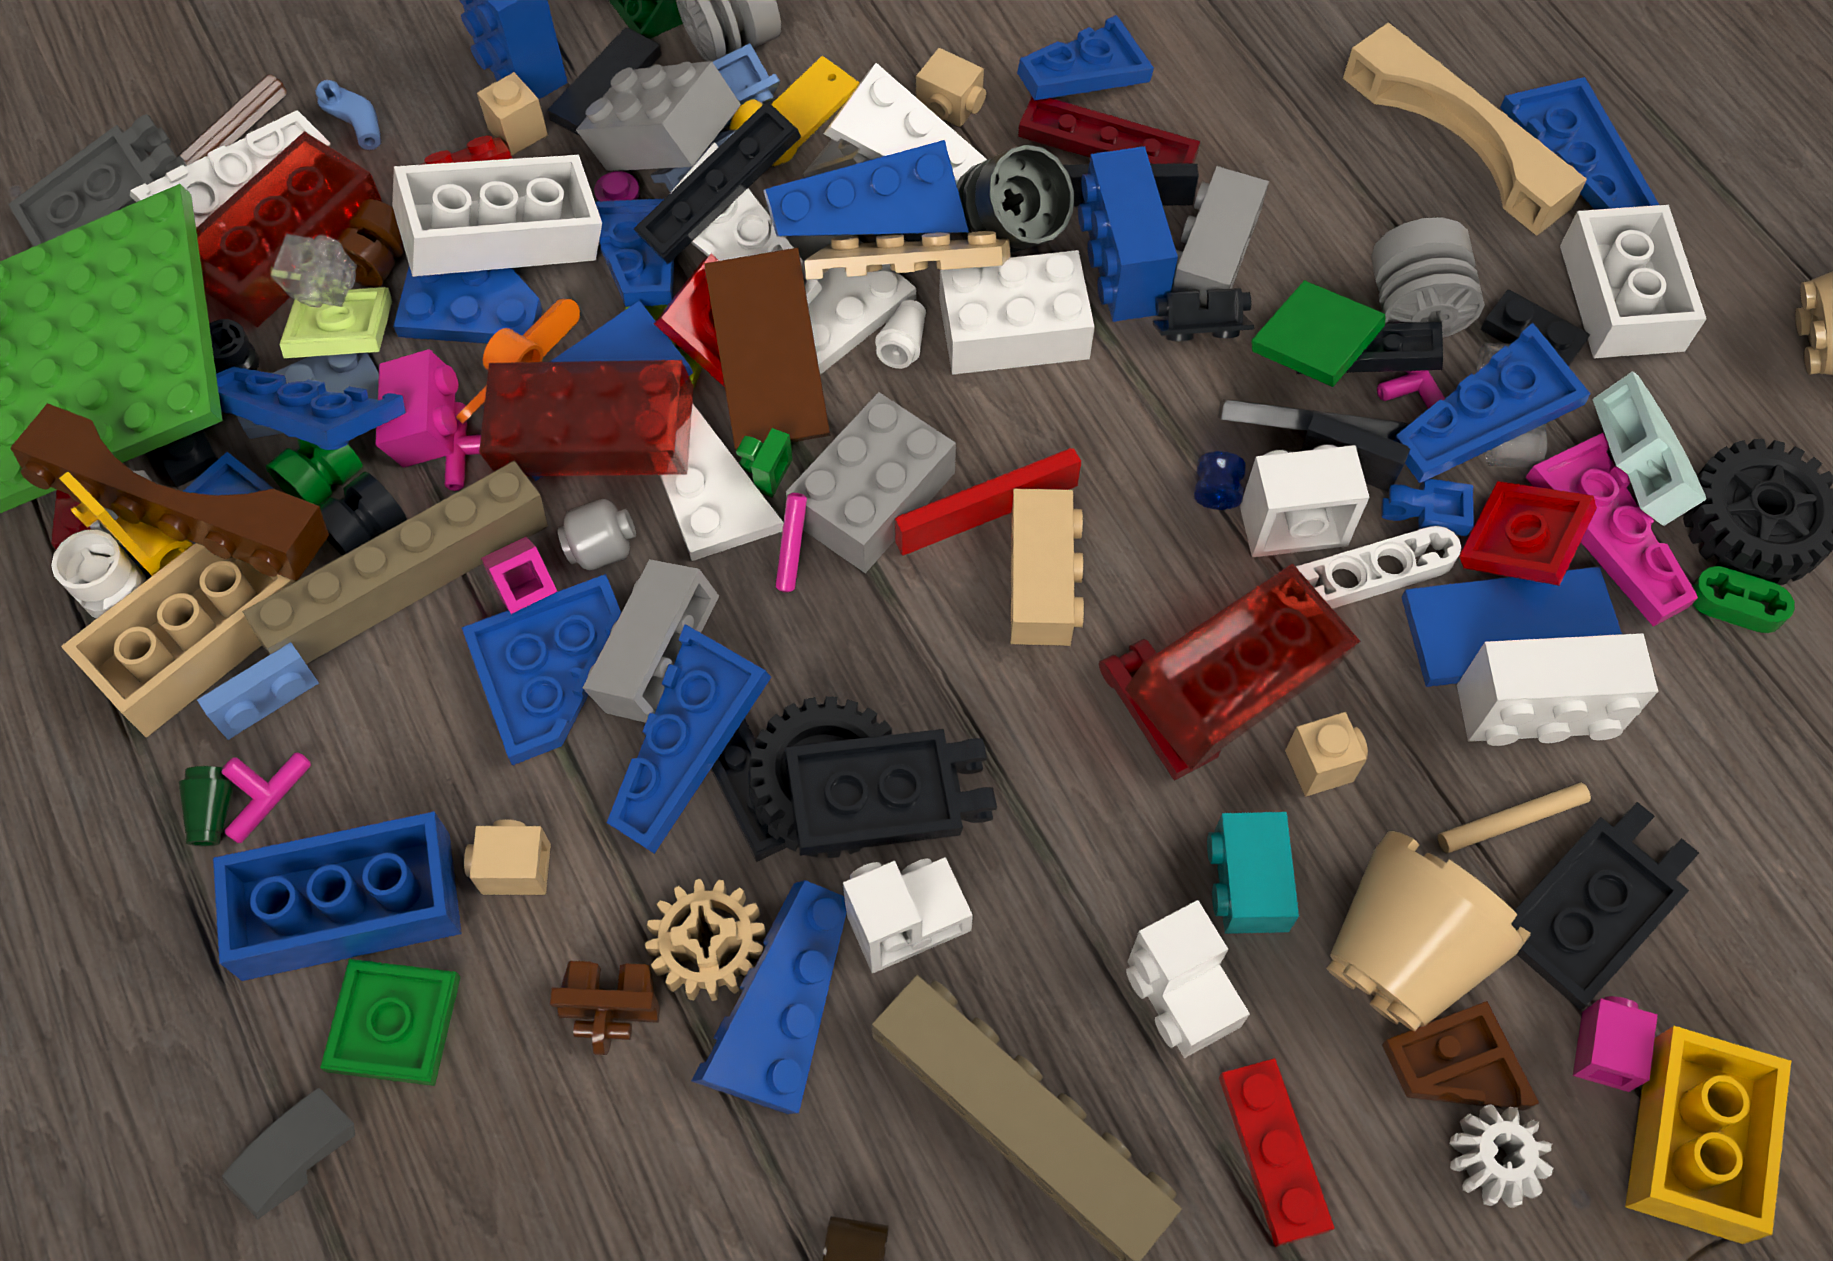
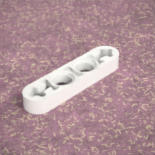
M1431 526L1293 567L1285 571L1279 580L1275 592L1276 604L1288 616L1296 618L1307 617L1442 576L1451 570L1460 555L1461 544L1459 538L1454 532L1445 527ZM1429 544H1431L1435 550L1443 549L1445 551V554L1442 558H1440L1436 552H1431L1427 554L1424 553ZM1385 555L1394 556L1400 560L1404 570L1399 574L1386 573L1378 565L1377 559ZM1421 556L1416 565L1415 557ZM1337 569L1349 570L1357 577L1358 585L1353 588L1341 587L1333 580L1332 572ZM1320 577L1321 586L1315 587ZM1292 585H1296L1300 591L1311 589L1307 598L1303 600L1299 594H1290Z

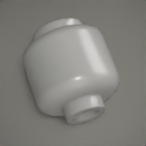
M599 499L569 510L564 517V526L558 528L559 540L568 561L571 564L578 563L583 569L589 571L627 558L630 551L629 539L636 537V530L627 509L618 511L615 505L607 499Z

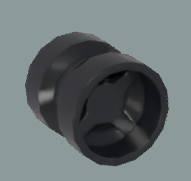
M218 319L209 323L216 374L231 367L250 370L258 369L259 356L254 346L249 342L247 334L241 325L229 319Z

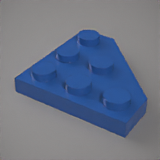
M409 266L393 327L397 336L402 338L488 344L492 336L503 328H510L523 335L541 317L543 309L538 296L512 268L412 277Z
M606 574L558 591L512 614L507 610L462 627L503 745L512 765L561 747L588 697L583 686L588 678L589 671L596 663L610 636L614 623L621 615V610Z

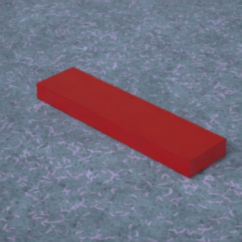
M1069 448L897 516L895 518V543L902 556L1007 515L1012 512L1014 489L1069 490L1077 487L1081 459L1074 448Z

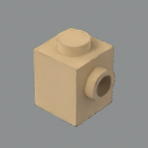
M938 48L916 75V98L941 120H946L961 127L970 114H976L984 103L986 97V90L983 89L984 68Z
M515 72L477 92L488 130L495 138L500 136L509 149L511 156L548 135L538 98Z
M1344 712L1297 726L1285 752L1306 797L1354 782L1367 760L1368 749L1362 732L1359 728L1352 727L1347 713Z
M498 820L493 823V826H476L474 844H468L465 850V874L467 877H470L482 895H546L551 843L541 826H526L524 823L516 820Z

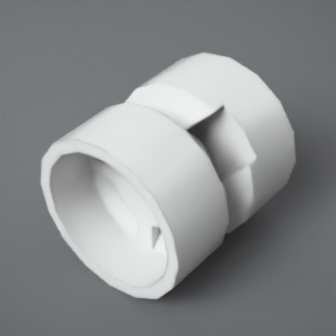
M84 530L72 534L59 545L53 555L51 566L54 577L94 618L100 617L147 581L146 575L109 533L101 530Z

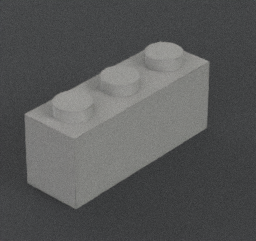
M1217 166L1210 184L1201 183L1194 208L1198 209L1199 213L1197 217L1188 216L1181 237V242L1186 243L1183 252L1176 250L1178 259L1172 293L1198 291L1200 293L1199 306L1207 308V290L1233 288L1261 213L1269 181Z
M649 559L643 573L634 584L632 594L619 619L614 623L610 636L596 663L591 667L588 678L583 686L587 694L605 713L645 723L649 713L655 714L665 688L661 684L668 665H674L682 645L678 640L684 625L686 624L701 633L719 598V595L700 569Z

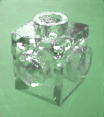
M286 234L271 276L291 298L305 305L316 308L321 307L322 304L342 307L347 292L355 283V270L357 266L343 250L342 244L333 238L318 235L313 239Z

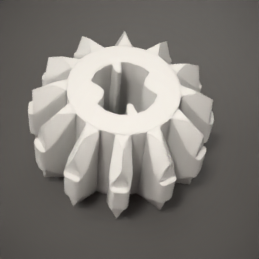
M1486 1105L1480 1109L1479 1118L1468 1114L1460 1121L1464 1133L1453 1135L1449 1144L1464 1155L1453 1159L1450 1162V1168L1455 1171L1467 1170L1470 1177L1462 1185L1464 1191L1471 1192L1482 1186L1484 1205L1492 1206L1502 1197L1509 1208L1521 1205L1523 1195L1533 1199L1542 1193V1186L1538 1179H1546L1551 1176L1554 1168L1539 1158L1551 1151L1552 1144L1546 1141L1536 1142L1532 1134L1537 1132L1539 1128L1538 1121L1531 1120L1521 1126L1519 1125L1518 1108L1509 1107L1500 1115L1494 1105ZM1499 1146L1507 1153L1503 1160V1166L1497 1163L1494 1158L1499 1150Z

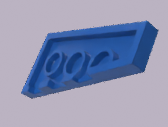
M1585 77L1504 97L1500 108L1510 119L1534 138H1537L1543 145L1567 164L1574 167L1576 171L1587 179L1580 194L1594 210L1659 205Z
M945 140L763 190L776 237L969 232Z
M1532 323L1521 332L1520 337L1510 346H1504L1495 353L1489 363L1474 375L1471 373L1460 382L1457 389L1447 398L1438 400L1398 433L1394 441L1409 446L1410 452L1405 464L1418 482L1422 483L1585 405L1590 392L1535 324Z
M231 367L216 374L222 412L237 415L252 421L254 424L264 425L283 432L286 436L296 437L318 445L319 448L325 450L342 448L349 443V440L406 413L403 395L387 393L382 396V400L368 398L367 389L349 386L344 390V393L326 391L325 383L308 379L287 384L285 375Z
M686 624L678 640L682 645L674 665H668L661 683L665 688L655 714L649 713L642 731L646 737L638 757L631 759L607 820L609 825L654 854L772 678L764 669Z
M806 880L793 884L763 942L766 947L754 968L748 970L740 986V989L743 991L730 1016L723 1018L714 1036V1039L717 1041L707 1061L700 1063L691 1080L692 1082L785 1114L799 1113L847 913L845 897Z

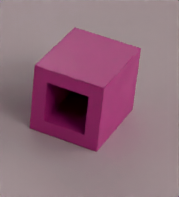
M527 537L481 558L501 601L511 614L558 592L536 546Z
M1615 996L1600 998L1582 1012L1573 1076L1627 1092L1649 1081L1658 1014L1638 1009V1004L1630 999Z

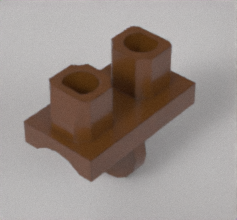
M569 961L562 981V988L552 987L550 1005L557 1007L560 1018L594 1019V1021L575 1020L573 1035L579 1038H592L595 1055H607L612 1039H631L632 1023L613 1022V1020L659 1023L660 1005L654 995L653 977L649 965L631 963L620 965L617 990H599L601 974L599 964L588 961Z

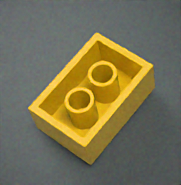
M1673 1026L1655 1037L1650 1079L1642 1086L1625 1207L1740 1244L1772 1235L1791 1061L1677 1026Z

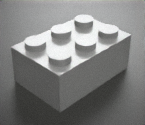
M686 61L679 65H654L650 68L642 69L625 68L612 78L610 82L612 87L607 93L588 107L586 110L587 117L576 131L606 171L693 167L741 104L712 61L698 63Z
M878 392L786 491V497L790 493L804 494L807 497L803 530L866 573L895 541V518L927 505L955 474L956 442Z

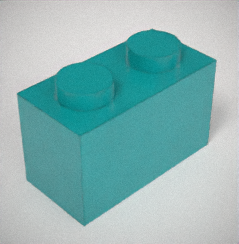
M1287 812L1222 813L1215 831L1208 833L1207 852L1209 863L1218 865L1219 883L1213 884L1212 903L1214 915L1223 916L1224 934L1290 932L1299 918Z

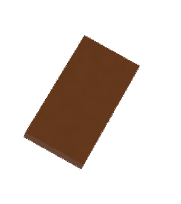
M798 247L704 263L735 450L738 449L744 436L753 437L764 443L771 428L790 434L791 443L831 436Z

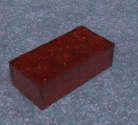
M304 131L196 228L205 292L258 328L331 260L328 254L331 246L344 229L350 228V219L362 202L368 199L382 202L371 173Z
M682 360L489 363L479 453L494 472L515 461L526 476L687 474L694 386Z
M1292 563L1146 660L1125 690L1186 765L1193 770L1333 671L1361 641Z

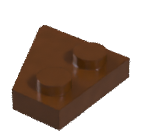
M1488 1001L1428 1023L1424 1027L1420 1026L1416 1031L1410 1030L1389 1038L1382 1044L1407 1098L1478 1106L1494 1105L1496 1108L1505 1109L1514 1107L1523 1111L1539 1104Z

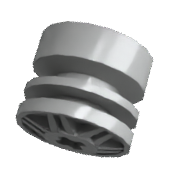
M676 0L683 25L695 48L706 62H713L741 48V40L746 45L750 43L755 48L778 38L781 33V19L776 0Z
M1443 217L1421 218L1410 221L1390 230L1375 244L1371 260L1375 281L1380 291L1378 296L1382 308L1381 312L1386 314L1385 324L1442 322V336L1444 338L1467 328L1479 318L1485 306L1477 269H1475L1476 264L1469 232L1458 221Z

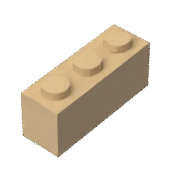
M1013 490L1011 512L1010 644L1071 646L1074 627H1083L1084 600L1083 597H1074V582L1082 583L1083 553H1074V539H1081L1083 514L1082 509H1073V490Z

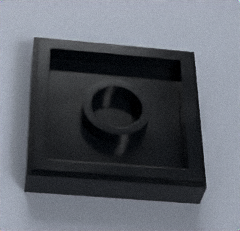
M1314 413L1301 451H1308L1322 445H1335L1337 447L1355 445L1366 484L1389 492V487L1396 482L1410 452L1409 446L1319 413Z

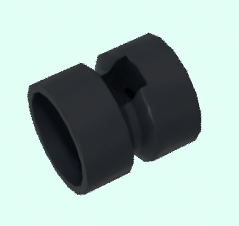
M366 471L343 488L344 497L341 500L331 497L319 506L329 533L326 540L341 556L407 520L405 513L392 495L374 476Z

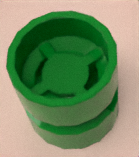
M297 438L299 448L296 450L284 449L266 465L270 476L286 494L318 506L332 496L331 486L333 484L343 486L363 469L362 462L348 444L339 449L325 450L319 448L318 445Z

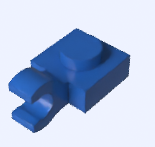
M1428 479L1422 482L1419 489L1405 485H1391L1389 487V498H1383L1382 518L1391 521H1401L1411 517H1419V530L1431 526H1441L1451 530L1455 535L1468 536L1474 527L1473 485Z

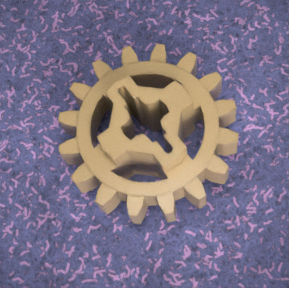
M697 879L694 884V893L688 895L680 886L674 888L677 901L673 905L661 900L657 904L663 919L648 920L647 923L650 933L658 937L645 943L646 950L650 956H660L651 964L655 974L660 976L670 972L665 981L668 989L674 992L682 984H685L686 995L689 1000L693 1001L699 994L700 989H707L712 1001L718 1000L719 987L726 985L734 994L739 992L736 978L740 974L746 976L748 970L754 968L750 963V959H760L764 951L762 945L754 942L766 937L764 924L753 923L760 916L756 903L743 907L746 896L741 888H738L728 896L724 880L718 879L713 891H706L702 880ZM713 908L727 911L738 921H735L734 918L723 919L713 911ZM691 912L683 924L676 927L679 921ZM704 922H707L709 930L713 934L710 940L711 946L708 947V958H706L704 950L699 944L702 942V933H705ZM738 952L730 963L721 968L731 953ZM674 958H679V961H692L699 967V973L685 969Z

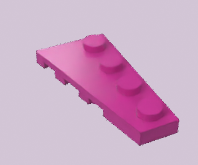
M1603 433L1534 465L1525 477L1532 486L1594 495L1597 509L1581 543L1653 627L1689 608L1697 600V594L1668 544L1659 543L1651 530V525L1654 523L1653 518L1637 506L1627 489L1631 483L1627 473L1619 467H1615L1608 456L1607 450L1610 447Z

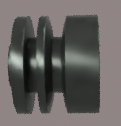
M1023 145L1009 149L996 155L994 158L972 166L960 177L957 183L969 231L960 233L964 240H968V233L994 231L996 232V239H1009L1010 254L1055 239L1067 227L1073 213L1074 190L1069 173L1056 156L1042 147Z

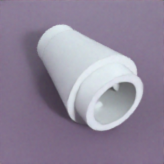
M914 300L903 301L877 335L875 340L878 358L884 364L892 368L901 369L908 367L918 359L926 310L921 303Z

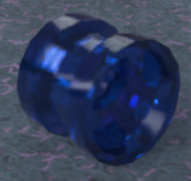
M1223 451L1209 452L1202 455L1198 459L1197 474L1201 480L1195 484L1194 499L1197 503L1215 510H1227L1239 506L1243 500L1244 490L1239 482L1245 477L1246 463L1243 458Z

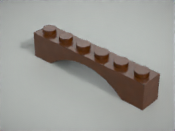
M48 403L10 447L22 468V476L34 486L44 490L50 487L69 494L75 501L81 503L59 479L66 472H69L102 507L113 511L123 520L132 524L143 522L156 527L163 534L176 541L183 542L187 539L205 546L208 551L220 558L230 559L234 557L251 564L260 573L270 577H275L278 574L298 581L329 536L318 505L276 489L248 494L208 495L183 492L154 483L134 473L113 456L101 440L92 420Z

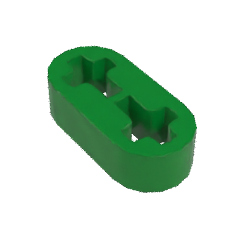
M1709 567L1692 584L1698 596L1693 606L1699 612L1756 632H1775L1792 616L1795 610L1794 599L1784 587L1726 567ZM1711 585L1719 587L1718 591L1719 594L1723 596L1722 599H1719L1714 596L1715 592L1714 589L1710 587ZM1761 600L1769 603L1768 609L1773 612L1772 615L1765 613V605L1760 603Z

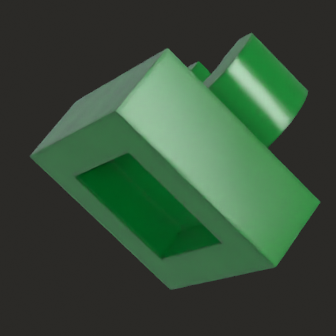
M771 428L764 443L753 437L744 436L736 450V454L742 456L739 465L744 471L752 473L754 484L761 494L773 498L793 460L790 434Z

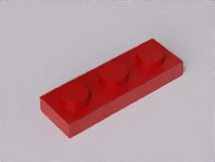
M1276 1059L1222 1072L1219 1080L1275 1247L1334 1230V1224Z

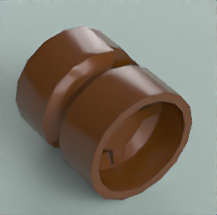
M368 199L362 202L350 219V228L344 229L328 254L333 264L345 276L363 286L378 288L382 286L394 268V259L401 258L405 248L393 207L378 200Z

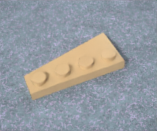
M994 231L968 233V240H950L949 233H929L922 235V241L904 242V235L902 234L877 236L876 243H859L858 236H839L831 238V244H828L804 260L806 280L823 279V274L831 268L845 267L847 277L864 276L867 275V272L879 271L882 269L883 264H890L891 270L895 271V273L915 272L928 268V261H936L937 269L939 270L1002 266L1010 258V241L1004 238L996 239V232Z

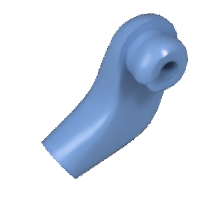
M325 80L319 83L316 88V95L321 109L351 124L361 148L372 150L379 147L381 138L378 118L371 102L356 93L339 87L335 81Z

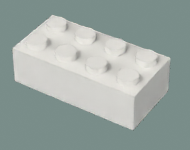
M579 155L394 166L392 206L412 277L596 261L602 221Z

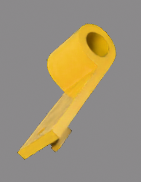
M823 55L771 104L798 129L801 138L772 166L790 161L797 149L849 99L860 83ZM755 99L742 104L731 120L730 130H737L763 104Z
M66 472L59 478L81 501L78 506H74L71 509L75 516L87 528L98 520L151 576L193 545L187 539L183 542L173 540L163 534L158 528L143 522L132 524L120 517L114 520L69 472Z

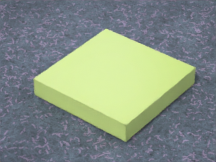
M379 287L297 293L279 344L283 357L298 358L379 352L392 304L389 288Z

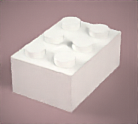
M1669 205L1577 211L1560 248L1585 332L1590 334L1588 342L1593 358L1685 352L1707 318Z
M1078 250L1011 257L1002 266L940 270L939 300L952 375L1090 359L1094 322Z
M1643 633L1485 642L1457 684L1468 742L1487 741V744L1492 746L1507 745L1516 742L1518 739L1538 738L1542 743L1560 742L1570 736L1590 735V738L1593 740L1612 739L1621 735L1623 730L1658 693Z

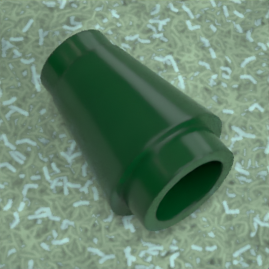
M189 767L185 769V779L179 781L186 844L216 846L220 844V835L223 831L235 786L232 781L222 774V767Z

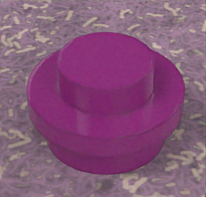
M621 171L603 175L598 179L594 187L596 201L638 200L640 194L637 180L632 175Z

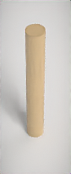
M1580 782L1438 834L1440 847L1448 854L1590 802V792L1587 786Z

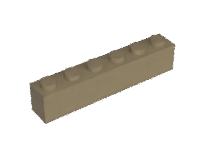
M513 461L242 612L268 655L291 642L304 662L308 664L483 564L482 557L524 537L528 538L548 527L541 495L516 462Z
M916 975L872 1023L873 1038L1119 1261H1141L1182 1210L1173 1201L1177 1196L1174 1189L1153 1172H1149L1146 1176L1128 1161L1131 1157L1130 1151L1113 1135L1104 1132L1100 1136L1084 1122V1119L1087 1117L1086 1113L1069 1096L1060 1093L1058 1097H1055L1040 1083L1043 1079L1042 1074L1031 1062L1021 1055H1017L1012 1059L997 1045L1000 1041L999 1036L989 1025L977 1017L969 1021L955 1008L958 1001L947 988L935 980L927 984L920 976Z

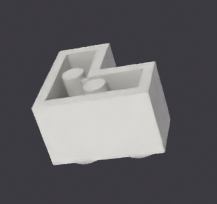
M946 857L933 863L930 859L916 861L904 868L901 873L895 861L883 866L879 862H873L856 869L850 875V880L843 882L847 918L872 974L971 931L972 912Z
M1198 900L1140 930L1128 959L1130 967L1126 969L1128 979L1137 995L1142 999L1148 996L1159 1016L1155 1017V1023L1163 1040L1170 1048L1177 1045L1184 1058L1241 1028L1250 1015L1220 966L1228 948Z

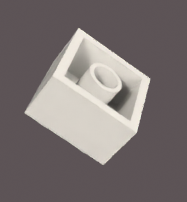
M1322 445L1313 450L1291 453L1284 450L1268 452L1263 456H1256L1240 505L1252 557L1347 547L1370 498L1355 445L1344 447Z

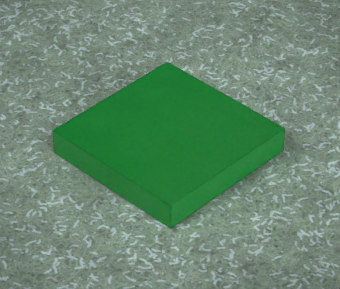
M1304 280L1251 340L1252 352L1334 387L1384 328L1386 314Z
M349 959L320 1069L326 1073L435 1086L461 978L460 975L454 971Z

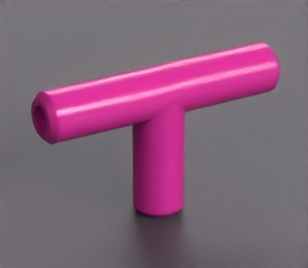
M1429 370L1406 371L1407 375L1379 383L1377 387L1378 397L1382 401H1388L1418 391L1429 409L1438 400L1445 399Z
M455 402V417L466 407L465 404ZM456 418L457 431L454 433V452L446 456L445 487L451 491H459L464 488L466 455L503 453L506 445L505 438L501 433L466 436L467 421L462 424Z
M790 493L787 495L775 585L782 592H792L796 586L807 497L801 493Z
M296 752L267 783L237 757L231 758L223 766L222 774L249 795L252 800L225 829V834L236 843H242L311 767V762L304 755Z

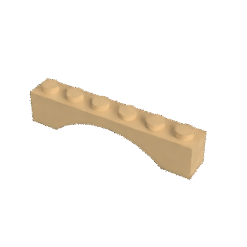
M1390 23L1385 24L1352 48L1343 79L1374 104L1397 107L1418 113L1442 124L1461 137L1479 154L1491 171L1500 191L1503 209L1536 236L1573 208L1587 179Z

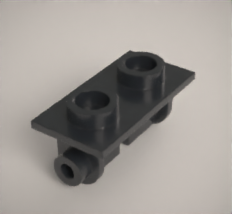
M1241 288L1207 290V308H1199L1200 293L1198 291L1166 292L1163 298H1156L1155 300L1156 316H1164V320H1153V326L1161 336L1166 335V339L1170 341H1188L1194 339L1195 333L1210 332L1216 338H1234L1240 335V330H1254V324L1243 314V311L1251 310L1250 292H1242Z

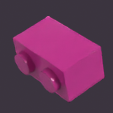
M430 349L380 363L378 400H382V396L387 393L403 395L406 413L376 427L375 445L403 468L448 456L454 452V433L457 431L455 393L458 390V379L454 370L449 365H446Z

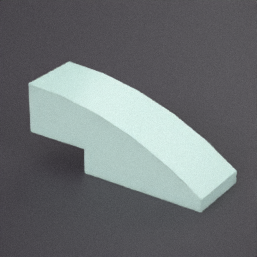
M1632 371L1592 399L1615 464L1628 474L1642 511L1665 526L1707 499L1678 438L1656 401L1636 373Z

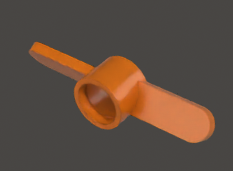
M571 299L557 300L523 335L510 328H503L496 332L489 340L483 354L484 367L496 374V376L467 404L456 418L464 424L506 381L516 385L538 370L543 357L578 322L580 317L578 304Z

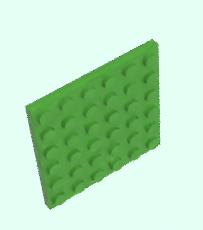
M177 184L0 261V513L57 490L51 487L44 490L28 482L22 476V468L10 449L47 403L92 420L103 443L113 456L122 463L223 421L192 195L181 184Z

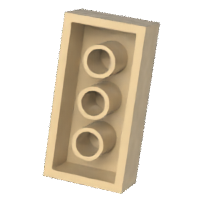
M195 543L61 647L116 708L147 738L262 646L242 611L296 581L278 574L275 577L264 575L247 562L234 557L230 559L220 558L208 551L205 546Z

